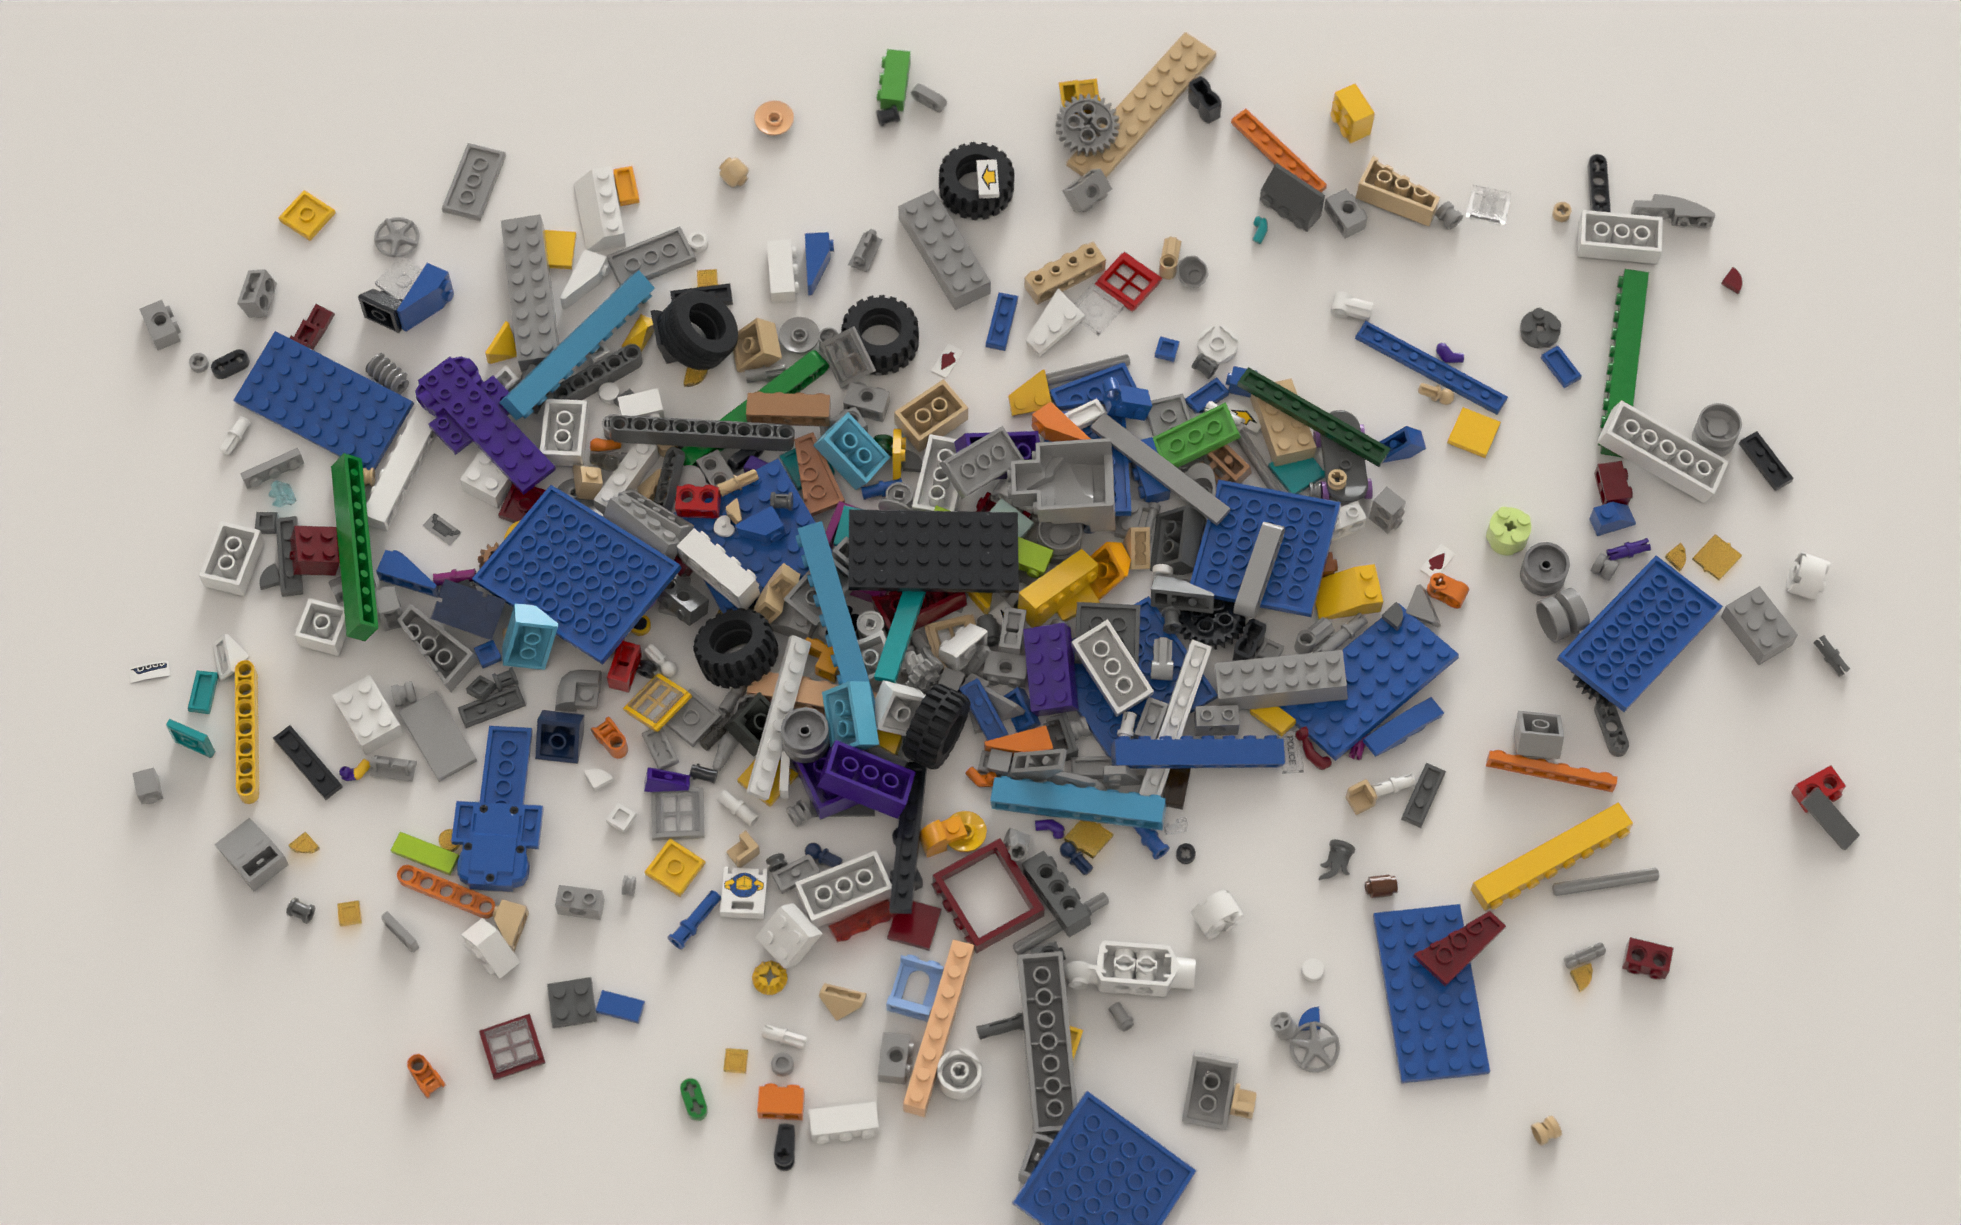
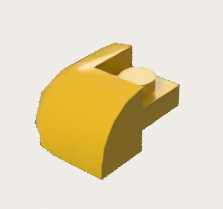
M1097 78L1058 83L1062 107H1065V101L1072 103V97L1079 100L1080 94L1084 99L1088 93L1091 99L1098 95V101H1101ZM1090 110L1083 111L1085 114H1092Z

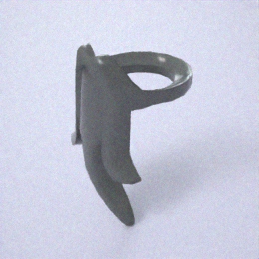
M1331 840L1329 843L1330 852L1328 859L1325 863L1320 864V866L1327 868L1332 863V867L1329 872L1321 875L1318 880L1335 876L1341 866L1343 874L1350 875L1347 865L1350 857L1355 852V847L1342 840Z

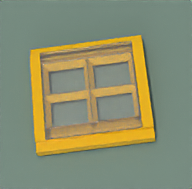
M657 673L628 702L623 710L653 731L658 732L692 698V695L684 688Z

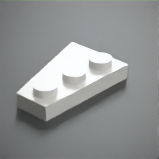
M1058 288L1027 337L1026 342L1041 356L1085 319V315Z

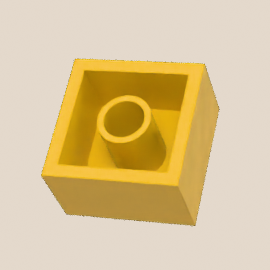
M1356 83L1336 91L1330 115L1333 122L1337 123L1340 127L1342 136L1347 138L1349 143H1353L1371 135L1375 112Z

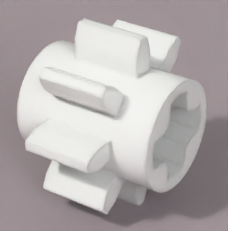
M915 651L906 652L900 669L902 675L907 673L909 676L915 665L918 663L923 664L924 659L921 653L916 655Z

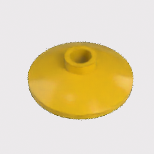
M960 811L951 815L949 818L960 815L969 836L948 845L959 852H971L978 849L984 843L987 835V828L983 819L970 811Z

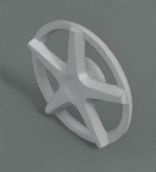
M401 217L387 218L376 229L374 242L381 253L391 257H401L415 249L419 242V231L412 220ZM392 222H404L407 224L401 229H396ZM387 226L389 235L378 237L382 228ZM411 227L416 233L415 241L405 236ZM390 242L391 253L384 251L379 243ZM404 243L412 246L406 252L397 254L398 247Z
M1320 1022L1303 1024L1297 1029L1295 1036L1291 1038V1056L1295 1063L1306 1071H1324L1330 1068L1339 1056V1038L1326 1024ZM1316 1026L1326 1029L1332 1036L1319 1039ZM1310 1027L1309 1040L1295 1039L1301 1030ZM1335 1043V1055L1330 1060L1324 1048ZM1294 1045L1306 1049L1302 1063L1295 1055ZM1315 1056L1326 1064L1321 1068L1307 1067Z

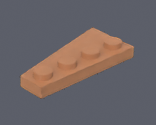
M814 432L794 439L803 499L812 517L836 508L839 501L845 503V499L827 460L813 446L817 442Z

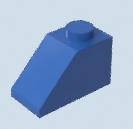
M1409 426L1403 427L1380 441V443L1391 448L1383 463L1411 458L1426 449L1422 432Z
M1615 502L1594 507L1589 518L1597 536L1636 525L1629 506Z
M773 506L735 525L740 537L764 543L778 541L786 534L784 525Z

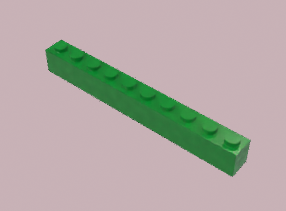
M1625 269L1623 275L1618 277L1617 288H1620V293H1617L1615 298V305H1618V311L1615 310L1613 315V322L1616 323V327L1612 328L1611 340H1614V344L1610 345L1608 357H1612L1611 363H1608L1606 375H1610L1609 380H1606L1604 388L1607 398H1604L1602 404L1605 416L1601 417L1600 428H1604L1611 410L1621 400L1632 407L1634 404L1649 272ZM1598 443V446H1601L1600 454L1622 457Z
M343 453L331 466L346 636L366 641L379 627L362 458Z

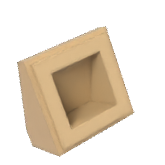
M736 498L725 507L727 516L735 525L742 521L740 505Z

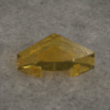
M687 367L683 382L684 387H692L701 383L706 378L708 370H695Z
M1679 543L1665 556V559L1679 572L1683 569L1686 562V550L1683 544Z
M306 832L288 845L296 853H314L320 849Z
M1591 963L1570 971V975L1579 992L1585 990L1592 979L1593 969Z

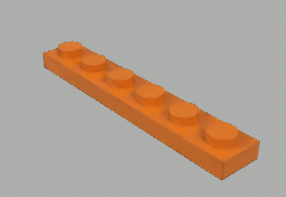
M1246 108L1231 119V124L1273 164L1278 163L1320 192L1327 188V184Z
M1490 750L1486 760L1487 767L1613 792L1617 785L1618 777L1612 776L1608 772L1598 773L1588 768H1573L1565 763L1554 764L1549 763L1545 759H1529L1522 755L1506 754L1501 750Z

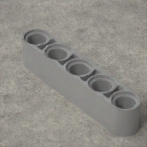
M1268 522L1262 523L1235 601L1234 614L1256 618L1284 537V526Z

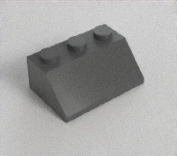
M1276 163L1261 188L1259 200L1266 207L1275 210L1281 217L1293 222L1297 228L1308 232L1322 215L1325 195Z
M1185 505L1156 515L1150 571H1152L1154 565L1165 564L1173 568V574L1185 575L1193 572L1201 545L1204 519L1201 513Z

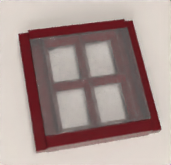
M530 1014L479 1030L494 1080L546 1063Z

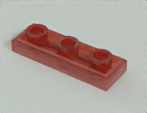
M886 899L828 927L837 942L846 941L851 936L860 932H866L879 923L888 922L897 914L890 913V901Z

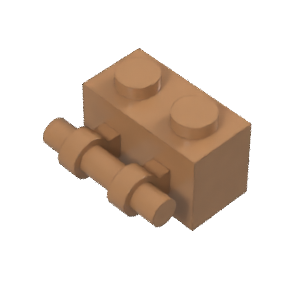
M1227 444L1207 454L1208 460L1211 462L1209 466L1213 469V472L1217 468L1224 475L1220 478L1214 472L1216 487L1218 480L1241 484L1252 473L1251 467Z

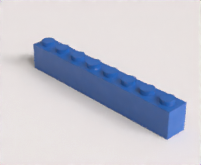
M1233 735L1223 736L1222 739H1214V736H1202L1201 739H1193V736H1181L1180 739H1172V736H1160L1159 739H1151V736H1140L1138 739H1130L1129 736H1119L1117 740L1111 743L1112 766L1126 765L1130 769L1280 768L1285 765L1284 739H1277L1276 735L1264 736V739H1256L1255 735L1243 736V739H1235Z

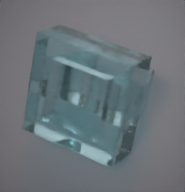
M278 480L271 484L272 490L268 495L269 497L276 498V501L272 503L273 506L292 505L297 501L290 484Z

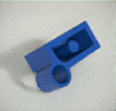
M1114 377L1103 381L1102 385L1105 393L1103 400L1107 415L1141 421L1146 420L1152 408L1147 389L1119 385L1118 380Z

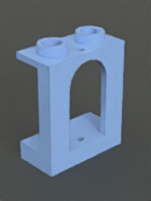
M901 955V963L894 986L886 1003L887 1011L928 1022L944 966L932 960L928 962L922 961L914 955ZM915 971L925 972L930 979L923 1005L902 999L908 977Z

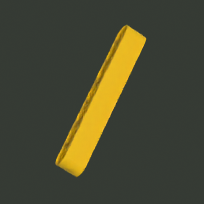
M243 660L235 666L236 791L242 802L252 804L259 798L258 674L252 662ZM245 671H251L248 675H242ZM246 690H251L249 694L242 695ZM245 710H251L250 713L243 714ZM251 729L250 733L243 734L245 730ZM246 749H252L248 754H243ZM246 769H252L250 773L243 774ZM246 789H252L250 793L243 794Z

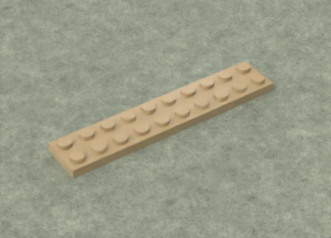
M1185 32L1115 108L1116 114L1114 116H1119L1117 123L1120 124V127L1117 130L1119 134L1118 137H1115V143H1110V149L1104 147L1103 153L1096 150V156L1089 152L1087 157L1084 151L1080 155H1077L1076 151L1067 161L1066 166L1081 176L1091 169H1101L1105 177H1107L1189 87V82L1196 79L1216 57V51ZM1101 124L1099 127H1100V128H1105L1106 125H1105V124Z

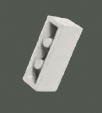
M791 239L767 241L772 303L796 302L795 294H799L798 281L794 282V276H798L797 264H793V259H796V247L791 246Z
M876 1101L809 1109L812 1142L817 1141L818 1144L829 1143L832 1139L848 1141L856 1136L872 1138L875 1134H879Z

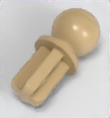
M1421 383L1418 388V393L1430 397L1432 401L1439 400L1440 403L1448 405L1454 400V393L1450 389L1441 390V387L1438 385L1434 387L1425 383Z

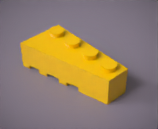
M1080 549L1020 591L1018 609L1026 610V623L1031 628L1042 626L1089 583L1096 580L1099 564L1083 549Z

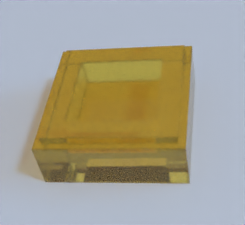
M717 269L697 270L698 287L718 285Z
M359 900L337 904L340 927L362 923Z
M726 1048L724 1072L746 1074L748 1050Z

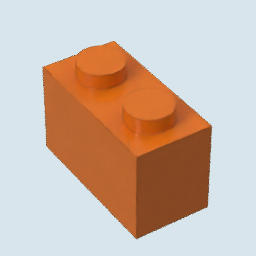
M772 1083L759 1086L758 1118L803 1121L804 1088L794 1084L787 1085V1087H778V1085Z

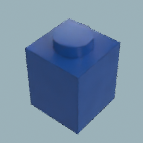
M1233 366L1232 373L1227 374L1225 385H1229L1228 390L1230 394L1251 398L1249 392L1237 386L1239 379L1247 370L1246 368Z

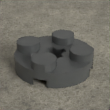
M1535 308L1534 311L1527 313L1521 321V338L1527 345L1533 348L1551 347L1559 339L1561 322L1551 312L1542 308ZM1536 326H1542L1545 332L1542 330L1540 332L1536 331Z

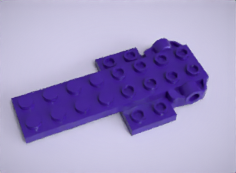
M463 356L456 358L448 357L418 380L419 385L415 390L416 399L424 410L436 417L429 423V428L455 455L474 442L523 495L556 470L552 462L508 417L509 412L499 403L509 391L494 376H491L484 382L479 375L477 366L470 358Z

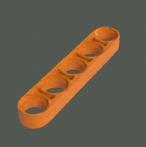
M403 865L397 871V878L400 884L409 889L481 918L487 919L493 916L496 905L494 900L486 895L411 865ZM405 871L413 872L412 879L408 881L403 880L401 876ZM425 879L433 881V885L428 889L421 887V883ZM444 887H451L453 889L452 894L447 897L441 895V890ZM470 895L472 896V901L466 905L460 902L461 897ZM483 903H490L492 909L484 913L480 911V906Z

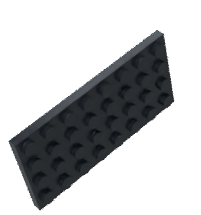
M849 509L848 590L1018 593V512Z

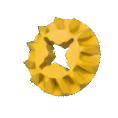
M772 960L761 962L754 969L752 982L760 993L774 995L782 991L786 986L787 972L780 963L773 962ZM769 970H771L773 976H776V978H772L770 985H768L767 978H763L768 975Z

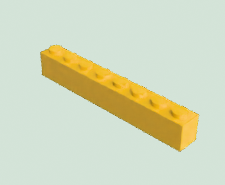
M1618 802L1474 881L1470 890L1484 911L1489 908L1494 910L1501 906L1507 898L1512 900L1522 893L1521 891L1527 887L1528 889L1536 887L1540 883L1539 881L1545 877L1546 879L1554 877L1558 870L1563 867L1565 869L1572 867L1576 860L1581 857L1586 859L1594 853V850L1608 847L1612 840L1626 837L1630 833L1633 822Z

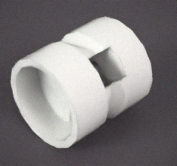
M865 611L859 615L857 619L859 640L882 630L885 633L884 620L878 612Z

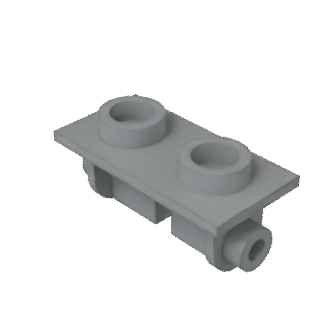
M874 229L863 233L848 263L849 266L867 272L882 242V238L877 237V232Z
M375 755L374 758L371 757L370 766H372L370 776L413 781L417 761Z

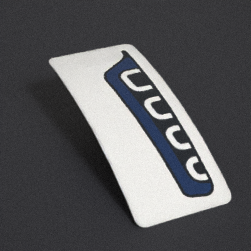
M169 661L152 662L129 668L130 683L170 676Z

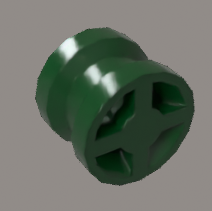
M886 434L874 436L873 439L891 457L893 455L891 447L893 445V437Z

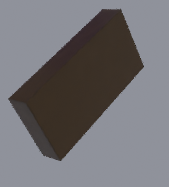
M1170 768L1163 798H1166V807L1183 810L1191 768Z

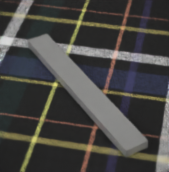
M1103 413L1091 426V430L1102 439L1111 438V446L1216 526L1230 512V508L1107 414Z

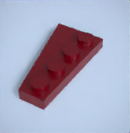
M1489 911L1469 922L1461 929L1453 931L1447 937L1430 944L1424 950L1414 953L1413 957L1446 987L1506 928V925Z

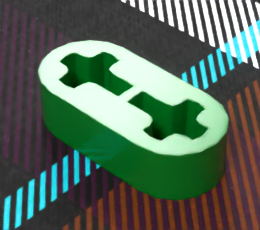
M693 1078L685 1079L681 1083L680 1091L687 1113L692 1120L701 1121L707 1116L708 1109L700 1084ZM688 1085L695 1088V1097L691 1098L690 1093L686 1091ZM694 1102H697L699 1108H703L701 1109V1114L697 1115L696 1112H691L694 1110Z

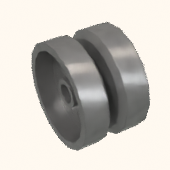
M1541 542L1531 546L1525 554L1520 569V579L1524 587L1531 593L1540 596L1552 595L1558 592L1564 585L1570 568L1569 556L1564 549L1554 543Z
M797 708L789 712L783 719L781 725L783 750L789 758L795 762L811 763L823 757L829 746V729L827 720L822 713L812 708Z

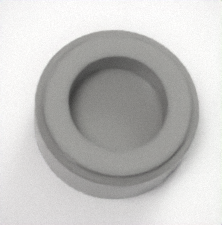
M787 1053L776 1054L771 1061L773 1072L782 1077L789 1075L794 1068L792 1057Z

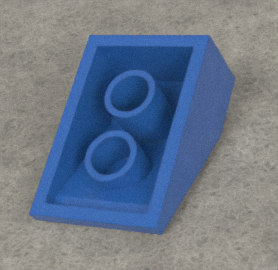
M426 263L397 309L403 331L407 332L443 309L447 302L452 300L454 291L448 271Z

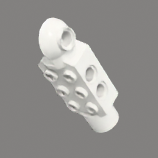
M1103 941L1098 949L1097 965L1073 961L1070 964L1064 965L1065 980L1069 982L1068 985L1072 989L1082 990L1088 988V984H1096L1100 992L1166 997L1171 988L1194 989L1196 960L1193 958L1175 957L1170 945Z

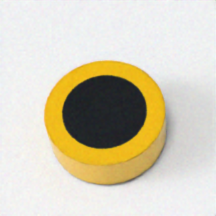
M643 615L631 632L637 636L646 635L651 629L650 619Z

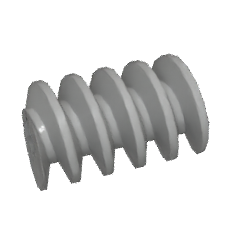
M383 353L377 354L369 361L365 371L375 381L379 382L380 385L398 394H402L409 386V380H406L407 373H401L402 369L396 368L395 363H390V359L385 358Z

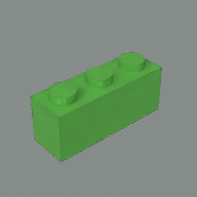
M887 49L886 57H882L884 73H880L879 85H882V88L877 91V101H880V109L885 110L895 104L898 111H904L911 64L910 51Z

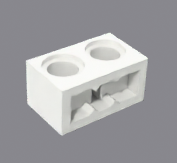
M1358 501L1340 508L1332 541L1364 529L1367 517Z

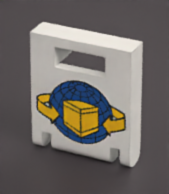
M724 867L720 916L764 919L768 869L763 868V875H759V868L733 867L732 873H729V867ZM732 903L754 904L753 909H733Z

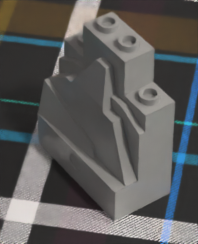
M1111 438L1036 443V451H1032V460L1011 461V469L1007 470L1008 482H1011V486H1008V499H1012L1013 507L1033 506L1034 514H1038L1039 523H1082L1090 526L1091 532L1116 530Z

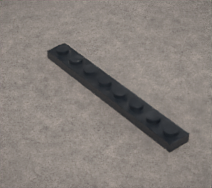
M908 762L905 768L914 771L915 776L906 806L899 816L889 906L890 913L912 914L927 768L916 762Z

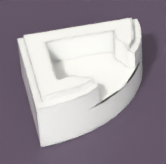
M594 768L584 771L594 791L614 781L612 776L602 769Z

